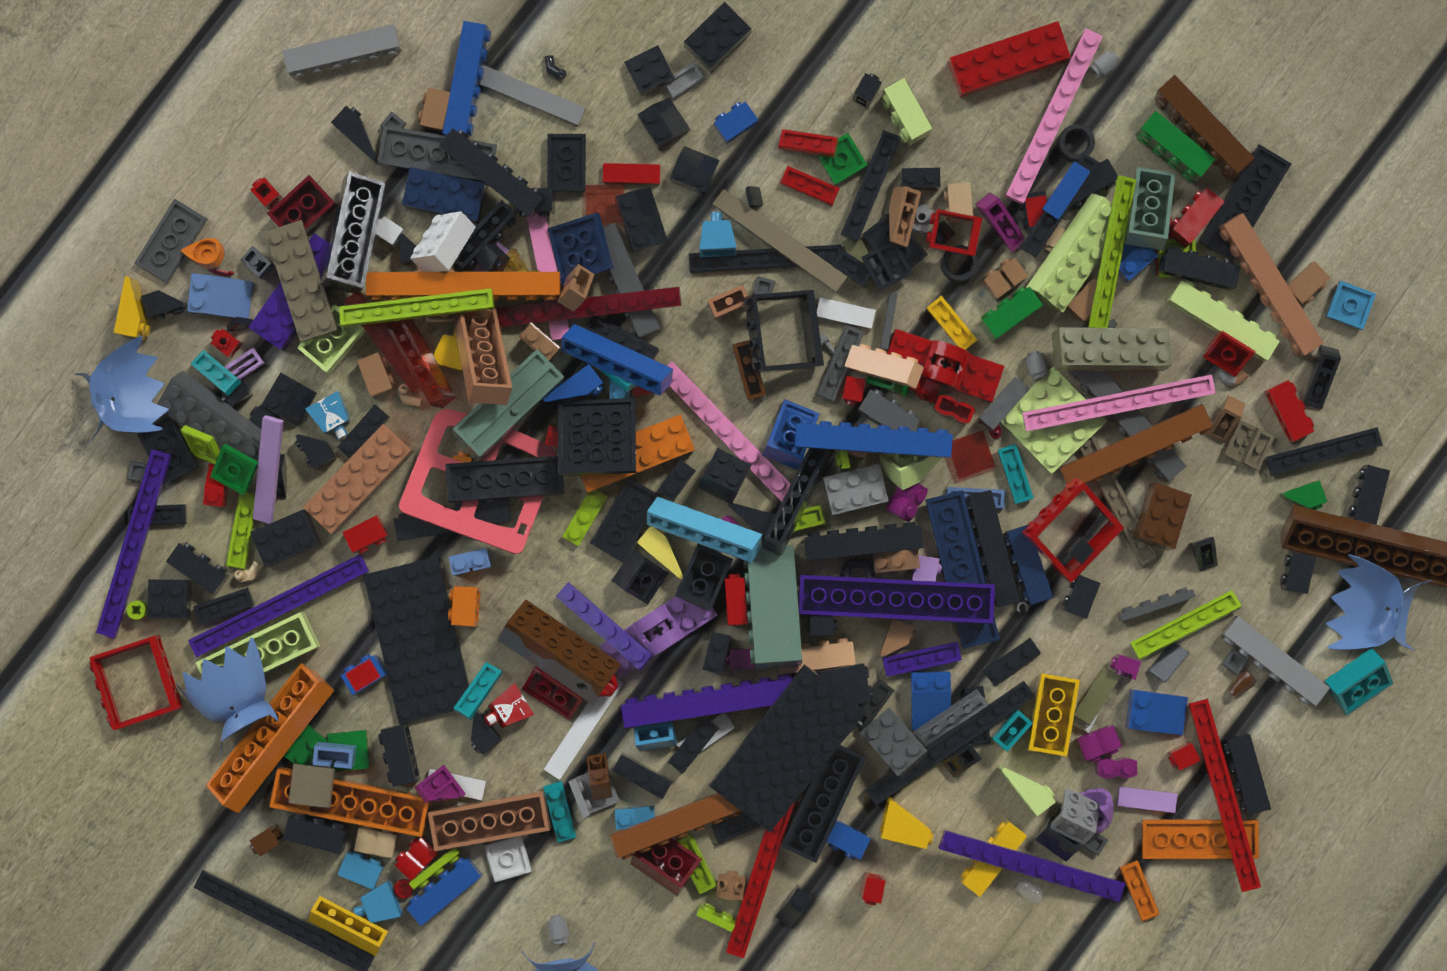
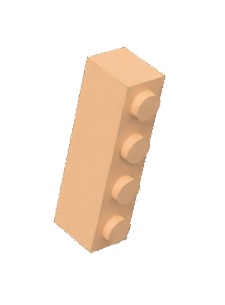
M860 344V347L852 345L845 367L857 373L916 389L924 368L917 363V359L911 357L903 359L901 355L891 352V355H888L886 351L878 348L873 351L871 347Z
M848 638L836 639L837 643L829 644V640L818 641L816 646H810V643L801 644L802 666L806 664L812 670L854 665L856 663L853 641H848ZM802 666L778 668L779 674L798 672Z

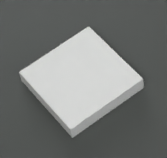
M522 836L506 838L484 845L494 882L532 872Z

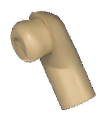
M401 384L398 387L397 393L402 403L420 408L422 398L413 397L409 387L406 384Z
M254 561L250 569L237 570L234 574L235 579L239 582L253 581L263 565Z

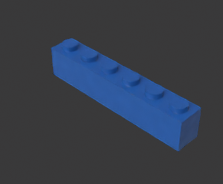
M463 21L443 129L445 136L448 135L452 128L457 132L461 129L469 137L473 135L474 125L472 121L473 117H476L477 106L475 104L476 99L480 97L481 93L479 79L482 80L484 76L482 65L483 61L487 59L488 51L486 44L491 38V31H489L486 24Z
M576 324L562 336L561 351L661 396L672 383L673 368Z

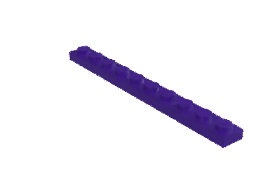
M155 449L151 450L96 633L113 639L117 637L172 457L170 454Z
M362 554L357 555L189 639L188 642L195 656L199 657L370 570Z
M945 829L938 847L940 850L1120 902L1125 883L1119 880Z

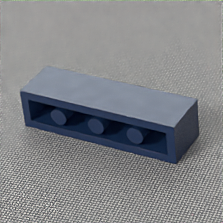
M1024 525L1006 531L1004 541L1006 546L1010 547L1012 551L1010 559L1012 565H1016L1018 570L1016 573L1017 581L1019 584L1022 583L1024 591H1021L1025 602L1028 601L1029 605L1051 599L1053 595L1038 550L1022 534L1028 526Z

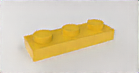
M942 296L926 307L956 346L966 350L978 340Z

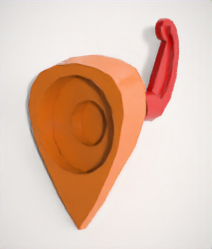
M215 238L200 240L180 250L187 258L199 266L207 268L209 272L227 277L234 275L233 271L226 272L216 269L223 261L225 250L224 246Z

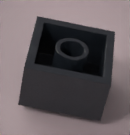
M717 448L697 488L732 505L750 470L751 464Z
M148 579L147 618H191L192 580Z

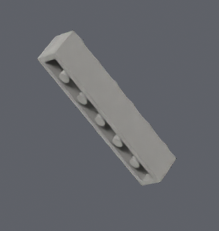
M392 24L283 50L282 52L287 73L291 77L300 78L305 76L304 73H321L325 68L338 69L342 67V64L347 63L355 65L360 63V60H376L380 55L384 54L386 56H393L398 53L397 51H401L397 28Z
M1234 616L1222 631L1221 635L1225 637L1223 639L1224 642L1231 647L1233 645L1240 649L1238 652L1247 659L1248 657L1252 658L1255 661L1253 664L1262 671L1266 669L1270 672V678L1276 682L1281 681L1284 683V688L1291 694L1297 693L1300 696L1299 700L1305 705L1317 706L1330 689V687L1239 616Z

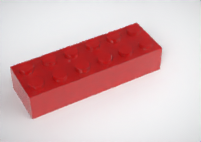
M1059 21L950 57L948 65L961 98L1068 62L1071 56Z

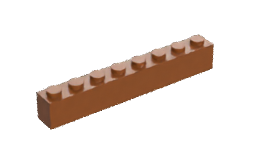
M1201 404L1061 466L1060 470L1066 483H1070L1074 478L1084 483L1090 480L1094 483L1103 479L1102 475L1108 472L1110 475L1121 471L1120 467L1126 464L1130 467L1139 463L1138 459L1142 457L1148 459L1157 455L1156 451L1160 449L1167 451L1175 447L1174 443L1181 441L1185 443L1193 439L1192 435L1199 433L1203 435L1211 431L1210 427H1213V424L1204 404Z
M715 793L608 836L616 857H622V860L632 857L633 852L640 850V853L651 849V845L656 843L659 846L666 844L671 837L676 836V839L684 837L689 830L694 829V832L702 830L707 823L717 824L723 821L722 817L728 815L730 818L741 814V812L720 794Z

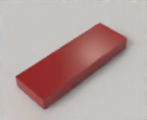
M782 129L778 148L834 157L838 137Z
M603 163V183L660 184V164Z
M787 166L780 182L783 186L830 206H833L840 190L837 186L790 166Z

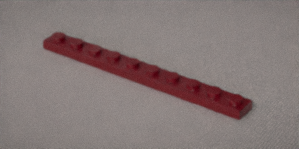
M680 287L586 297L574 312L558 301L496 308L499 326L508 327L682 306Z

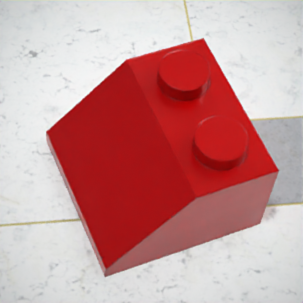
M1219 331L1208 344L1203 357L1236 377L1256 351L1226 332Z

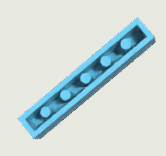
M660 497L655 499L647 511V525L751 563L762 548V534Z

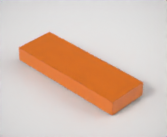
M1138 860L1119 867L1140 920L1143 922L1160 915Z

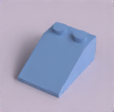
M192 273L187 311L199 315L249 318L253 282Z

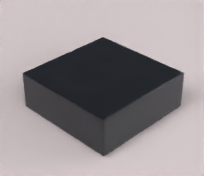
M1078 537L1067 553L1083 565L1094 549L1082 538Z

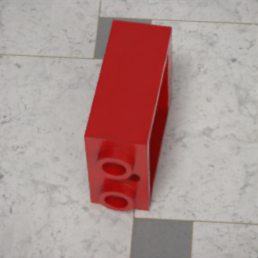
M936 209L935 213H931L929 224H933L932 231L928 232L926 237V243H929L928 248L975 256L982 218ZM940 216L972 222L967 250L935 244Z
M731 574L729 579H725L728 625L747 624L744 577L740 578V574Z

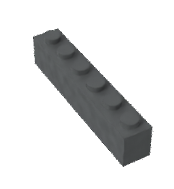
M613 223L604 227L614 268L607 274L611 283L615 282L618 289L615 290V293L644 291L616 224ZM652 310L624 313L626 318H631L633 324L630 325L633 335H638L640 339L660 331Z

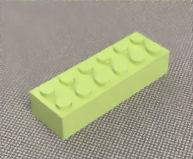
M1091 193L1026 287L1030 286L1036 296L1051 309L1062 313L1065 311L1102 257L1112 204L1103 196Z
M305 612L295 614L229 646L238 654L246 657L248 644L252 637L256 643L264 673L321 647ZM225 648L204 659L223 668ZM203 659L195 662L201 676Z

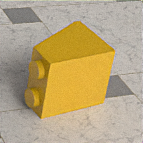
M891 797L887 798L879 836L882 839L927 849V846L931 845L933 840L931 829Z

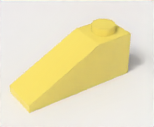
M650 526L637 543L682 580L683 574L669 541L664 535L666 532Z

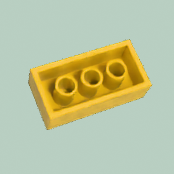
M1039 673L1031 721L1033 724L1030 727L1027 745L1028 750L1067 757L1080 683L1079 679Z

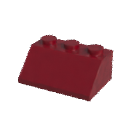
M536 666L522 687L523 691L569 721L583 701L581 696Z
M669 838V842L659 846L656 843L651 845L650 850L640 853V850L636 851L632 856L630 864L678 897L696 871L702 858L674 839Z

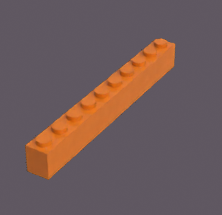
M367 272L366 296L371 297L373 301H381L383 297H390V300L402 299V297L415 298L490 288L493 290L494 300H498V297H506V300H518V297H525V300H537V297H545V300H556V297H560L561 294L560 272Z

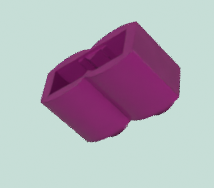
M920 483L904 490L897 486L896 493L888 501L886 510L894 516L910 522L915 516L918 506L926 498L928 489Z
M1112 724L1076 738L1084 760H1089L1090 763L1101 759L1100 756L1105 753L1108 756L1119 752L1118 748L1122 747Z
M1104 757L1095 761V774L1102 778H1114L1116 776L1132 778L1138 775L1137 761L1128 757H1120L1115 760Z

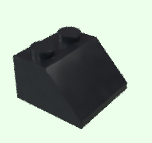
M670 98L657 102L637 114L638 120L658 150L690 130Z
M684 146L670 176V182L706 196L720 160Z
M280 372L261 406L298 426L307 412L305 408L311 405L317 393Z
M632 549L612 579V582L648 605L669 573Z

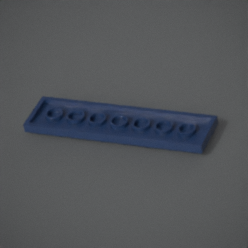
M963 490L925 499L945 582L986 584ZM995 617L993 623L956 622L962 649L1000 640Z

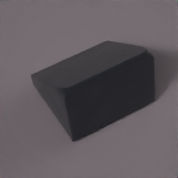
M747 186L745 192L748 206L750 208L762 206L763 200L760 188Z
M945 220L938 224L935 244L944 245L956 235Z

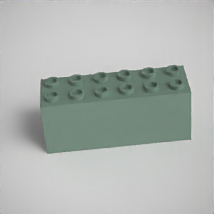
M538 349L510 374L512 390L507 405L479 403L452 429V435L477 461H481L544 401V397L562 384L564 376Z
M786 546L782 556L762 547L752 563L744 560V570L748 569V573H745V587L750 590V592H746L747 607H751V611H747L748 626H752V630H749V643L754 646V649L750 650L751 665L755 664V670L802 666L794 546Z

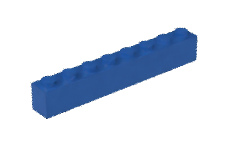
M801 420L800 423H796L795 447L941 458H951L953 434H949L948 430L937 429L936 433L929 432L928 428H917V431H909V427H898V430H892L890 426L878 425L877 429L870 428V424H859V427H851V423L840 422L839 426H834L829 421H820V424H812V420Z

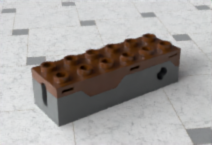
M526 599L508 620L498 638V641L592 705L595 704L599 697H611L619 686L615 674L621 663Z

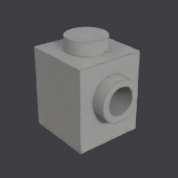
M919 204L912 232L922 235L927 234L931 213H933V210H929V206Z

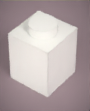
M383 217L382 220L378 219L375 234L396 247L399 242L400 233L404 234L405 230L386 217Z

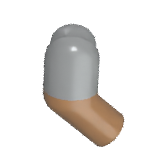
M1244 370L1239 372L1236 377L1228 374L1226 371H1222L1219 373L1218 378L1222 384L1235 387L1248 379V376Z

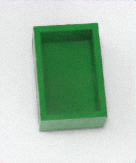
M1030 286L1026 289L1021 287L1011 295L1013 297L1011 300L1006 298L996 306V311L991 309L980 317L982 321L979 325L991 342L1043 305Z

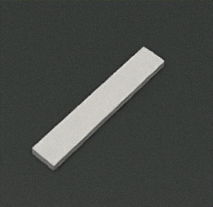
M616 678L619 686L611 697H599L594 705L589 702L587 703L545 766V771L557 779H561L624 684Z

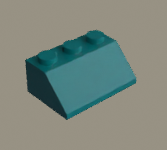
M1372 648L1363 652L1358 658L1346 664L1342 669L1325 680V684L1330 687L1328 691L1346 716L1394 684L1386 662Z

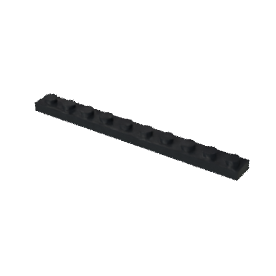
M1023 680L988 704L987 707L925 747L929 754L902 778H899L892 770L865 789L874 804L878 805L1035 697Z
M204 869L201 871L193 887L358 971H368L375 958L371 953Z

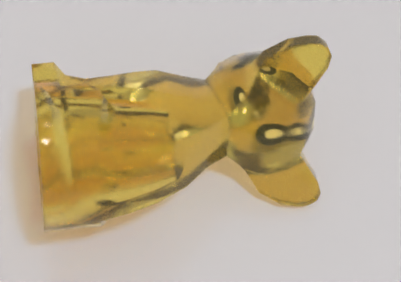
M513 248L506 253L510 257L507 267H511L514 272H541L540 270H528L525 262L520 259L521 255L517 252V249Z

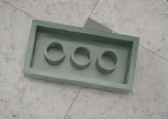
M1137 167L1133 178L1137 180L1125 244L1164 250L1168 239L1175 173Z

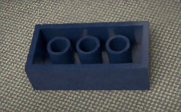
M410 167L402 205L408 209L436 215L462 211L471 222L479 224L487 186L482 182Z

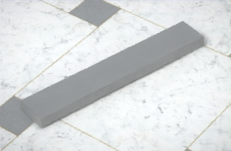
M482 65L484 76L482 80L479 79V85L579 126L586 109L585 107Z

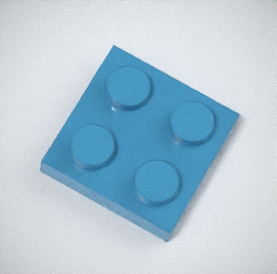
M1340 280L1338 281L1326 317L1363 330L1376 293Z

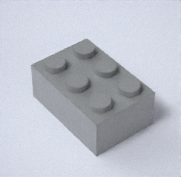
M879 464L822 478L831 516L888 502Z

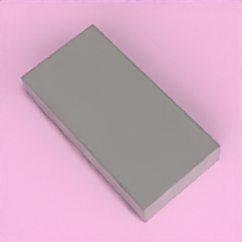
M693 62L674 75L675 80L664 86L671 97L675 99L704 80L705 77L696 63Z

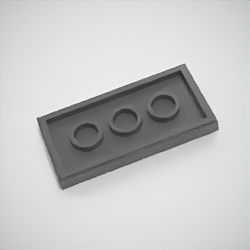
M174 199L134 264L168 284L185 257L180 250L194 243L208 219Z

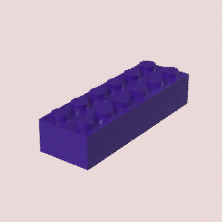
M314 233L309 242L322 279L329 243ZM280 281L248 328L280 350L285 351L296 335L297 330Z

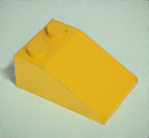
M128 276L124 278L114 333L133 339L142 336V340L146 341L151 327L149 326V320L141 299V290L138 281Z

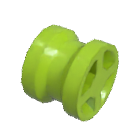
M141 600L132 601L127 606L128 616L135 620L144 619L147 617L148 604Z

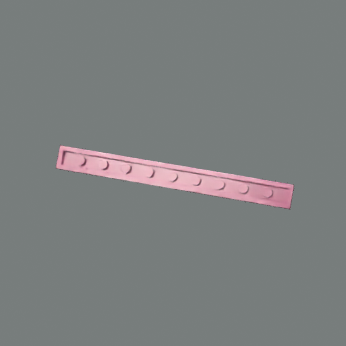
M1085 29L1005 197L1023 205L1103 36Z
M671 361L667 365L673 368L672 383L669 386L739 459L751 464L750 470L782 502L791 483L762 456V453Z
M1212 375L1027 411L1023 412L1022 416L1025 431L1027 432L1216 394Z

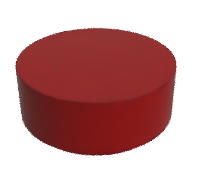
M400 879L395 884L394 892L397 897L406 899L412 895L414 890L409 885L411 882L409 879Z

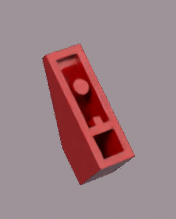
M209 463L204 487L203 505L227 507L229 487L210 477L215 465Z

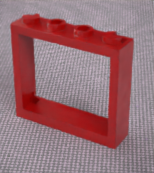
M1074 478L1070 483L1066 484V487L1059 494L1053 497L1052 502L1043 508L1033 521L1028 523L1027 528L1022 534L1064 579L1072 583L1124 527L1083 481ZM1082 491L1108 522L1087 543L1094 551L1083 565L1072 558L1064 567L1041 542L1038 536Z
M154 635L89 657L91 666L89 668L95 674V686L101 693V705L107 711L108 716L106 720L113 731L183 708L160 635ZM150 644L170 706L121 722L101 660Z

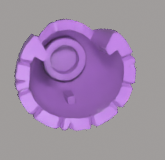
M1102 788L1086 790V792L1080 794L1100 804L1095 834L1103 833L1104 830L1108 829L1113 819L1114 805L1112 796Z

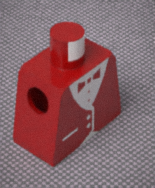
M514 683L488 705L491 713L486 715L484 720L489 727L498 722L501 728H505L531 717L534 713Z

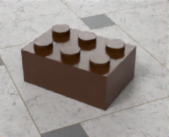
M1157 482L1149 484L1133 539L1167 551L1174 550L1192 494Z

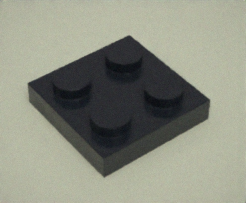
M658 45L624 62L641 96L675 80Z

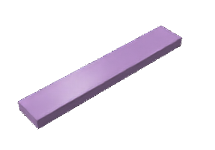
M265 415L262 419L253 519L270 524L274 520L284 420Z

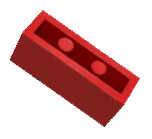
M1208 187L1202 192L1198 190L1192 197L1194 202L1191 206L1187 204L1180 212L1183 214L1180 219L1176 218L1169 226L1172 229L1168 235L1184 248L1192 243L1225 202Z
M1286 380L1264 391L1289 443L1314 432V423L1310 417H1307L1304 411L1306 410L1305 405L1301 399H1298L1296 395L1297 389L1292 382L1290 383L1289 380Z

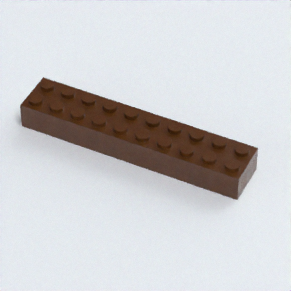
M1296 505L1292 506L1281 532V548L1359 566L1348 556L1354 555L1378 565L1392 575L1420 582L1429 581L1427 582L1428 584L1447 588V542Z

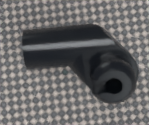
M545 56L547 74L555 80L565 79L566 71L555 66L554 56Z

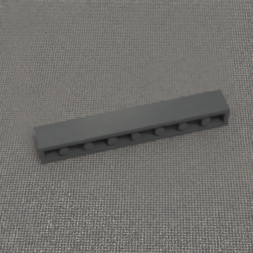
M1067 371L1073 379L1077 378L1079 380L1081 389L1086 394L1090 393L1093 398L1123 392L1105 371ZM1138 409L1106 416L1111 423L1115 422L1117 424V430L1123 437L1131 436L1152 426ZM1172 448L1167 451L1160 449L1156 451L1157 455L1148 459L1142 457L1148 466L1152 465L1156 470L1155 474L1161 481H1170L1186 467L1185 463Z

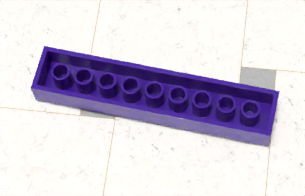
M800 575L798 611L799 614L993 623L995 585Z
M789 674L778 675V679L771 680L770 677L759 678V682L751 683V680L740 681V685L732 686V682L721 684V688L713 689V685L702 687V691L694 692V688L685 689L682 691L683 694L675 695V691L666 692L663 694V697L657 698L656 694L646 695L644 700L638 701L637 697L627 698L625 703L621 704L624 728L771 706L794 676L790 677Z

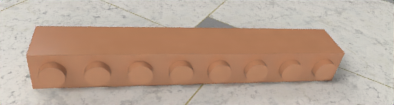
M1243 213L1219 226L1221 237L1231 246L1230 251L1232 255L1239 259L1242 271L1248 274L1252 287L1260 293L1261 302L1268 306L1271 311V318L1274 322H1278L1281 327V334L1291 343L1290 348L1292 352L1298 356H1305L1324 344Z

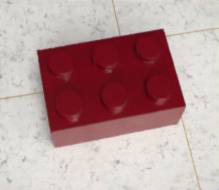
M308 175L266 214L278 227L302 220L308 235L337 208V204Z

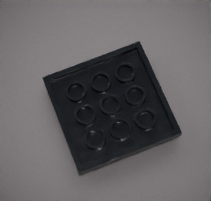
M635 398L558 401L559 476L637 473Z

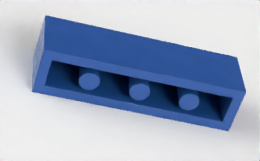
M469 857L465 860L460 858L453 864L455 868L452 871H444L438 877L440 880L435 885L431 882L423 889L425 891L424 894L420 897L417 894L408 901L410 905L406 909L420 926L425 924L483 875Z

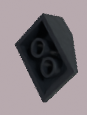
M697 544L675 597L710 612L733 559Z

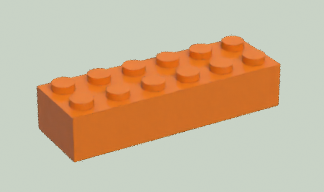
M681 414L636 431L637 473L580 475L586 493L588 494L694 452V446Z

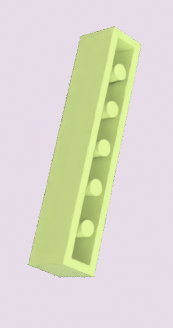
M1187 280L1178 282L1166 301L1167 303L1216 333L1224 331L1256 351L1253 356L1262 362L1269 360L1280 342L1276 339L1277 336L1275 334L1259 329V324L1243 319L1244 315L1238 311L1232 312L1227 309L1228 306L1222 301H1214L1209 293L1203 290L1200 292L1195 289L1193 283Z

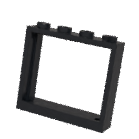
M814 290L754 294L744 298L743 307L747 317L746 328L749 331V348L752 353L751 365L754 369V374L811 369L824 366ZM799 299L808 362L766 366L757 302Z

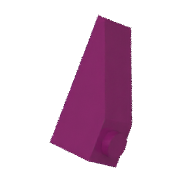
M988 193L975 204L984 219L1010 252L1013 253L1022 245L1025 240L1024 235L997 196Z

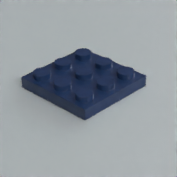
M593 213L547 228L558 272L561 273V284L565 283L566 277L578 264L594 275L614 269L599 213Z

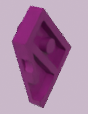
M445 765L414 787L425 803L458 799L466 795Z

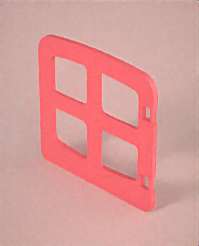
M451 409L441 410L432 420L400 500V511L406 515L509 553L520 554L525 547L544 496L518 498L524 502L516 526L514 528H507L476 519L474 513L479 501L463 502L461 509L454 511L422 495L421 491L431 468H437L446 472L445 464L463 463L439 454L438 448L445 430L448 427H455L467 413ZM512 430L481 461L495 460L503 443L526 452L533 457L556 456V453L550 446L523 433ZM521 524L527 526L524 535L517 533Z

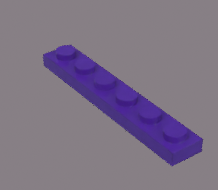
M568 582L557 594L556 597L639 670H642L653 657L649 651L571 583Z

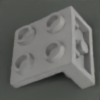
M589 772L569 780L583 818L595 811L619 802L612 780L613 797L593 800Z
M1066 788L1064 790L1061 813L1051 822L1050 829L1085 845L1096 833L1100 804Z

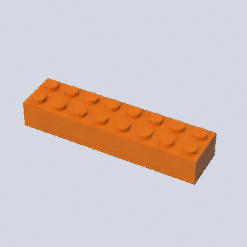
M300 663L269 703L275 711L278 721L271 715L256 720L206 784L207 788L223 806L237 813L242 810L333 693L334 689L316 671Z
M280 767L276 771L269 806L271 808L419 837L425 834L431 802L425 803L419 794L334 777L330 808L289 803L293 769Z

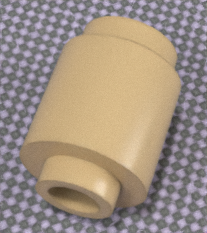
M1057 226L1044 245L1043 250L1050 254L1066 230Z

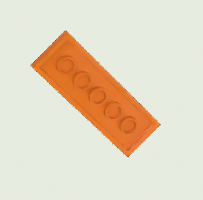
M1142 819L1143 859H1232L1221 819ZM1242 819L1253 859H1259V820Z

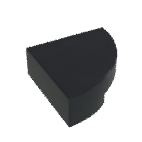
M235 317L227 325V331L236 332L249 329L248 327L253 319Z

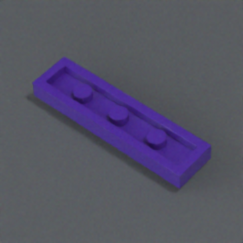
M958 641L882 657L886 677L962 660Z

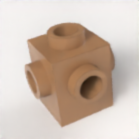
M727 870L726 874L719 873L715 897L726 900H743L746 877L740 876L737 871Z

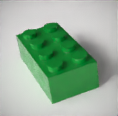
M1157 111L1147 119L1135 134L1138 137L1137 141L1139 143L1149 146L1155 156L1165 159L1167 161L1166 164L1171 169H1177L1182 173L1181 177L1187 182L1191 181L1194 183L1215 161V158Z

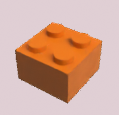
M454 586V590H450V601H453L452 609H449L448 621H451V625L478 626L481 587Z

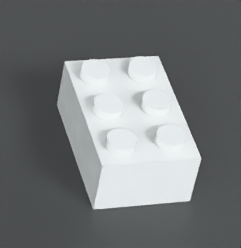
M462 211L435 216L431 226L423 234L421 242L414 248V253L410 259L423 272L449 271L476 228L475 225Z

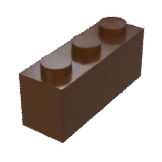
M749 340L733 344L732 348L747 402L766 397L761 374H754V369L751 365L752 353L749 348Z

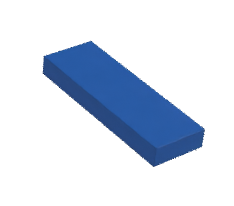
M1074 161L1042 210L1056 220H1059L1090 171Z

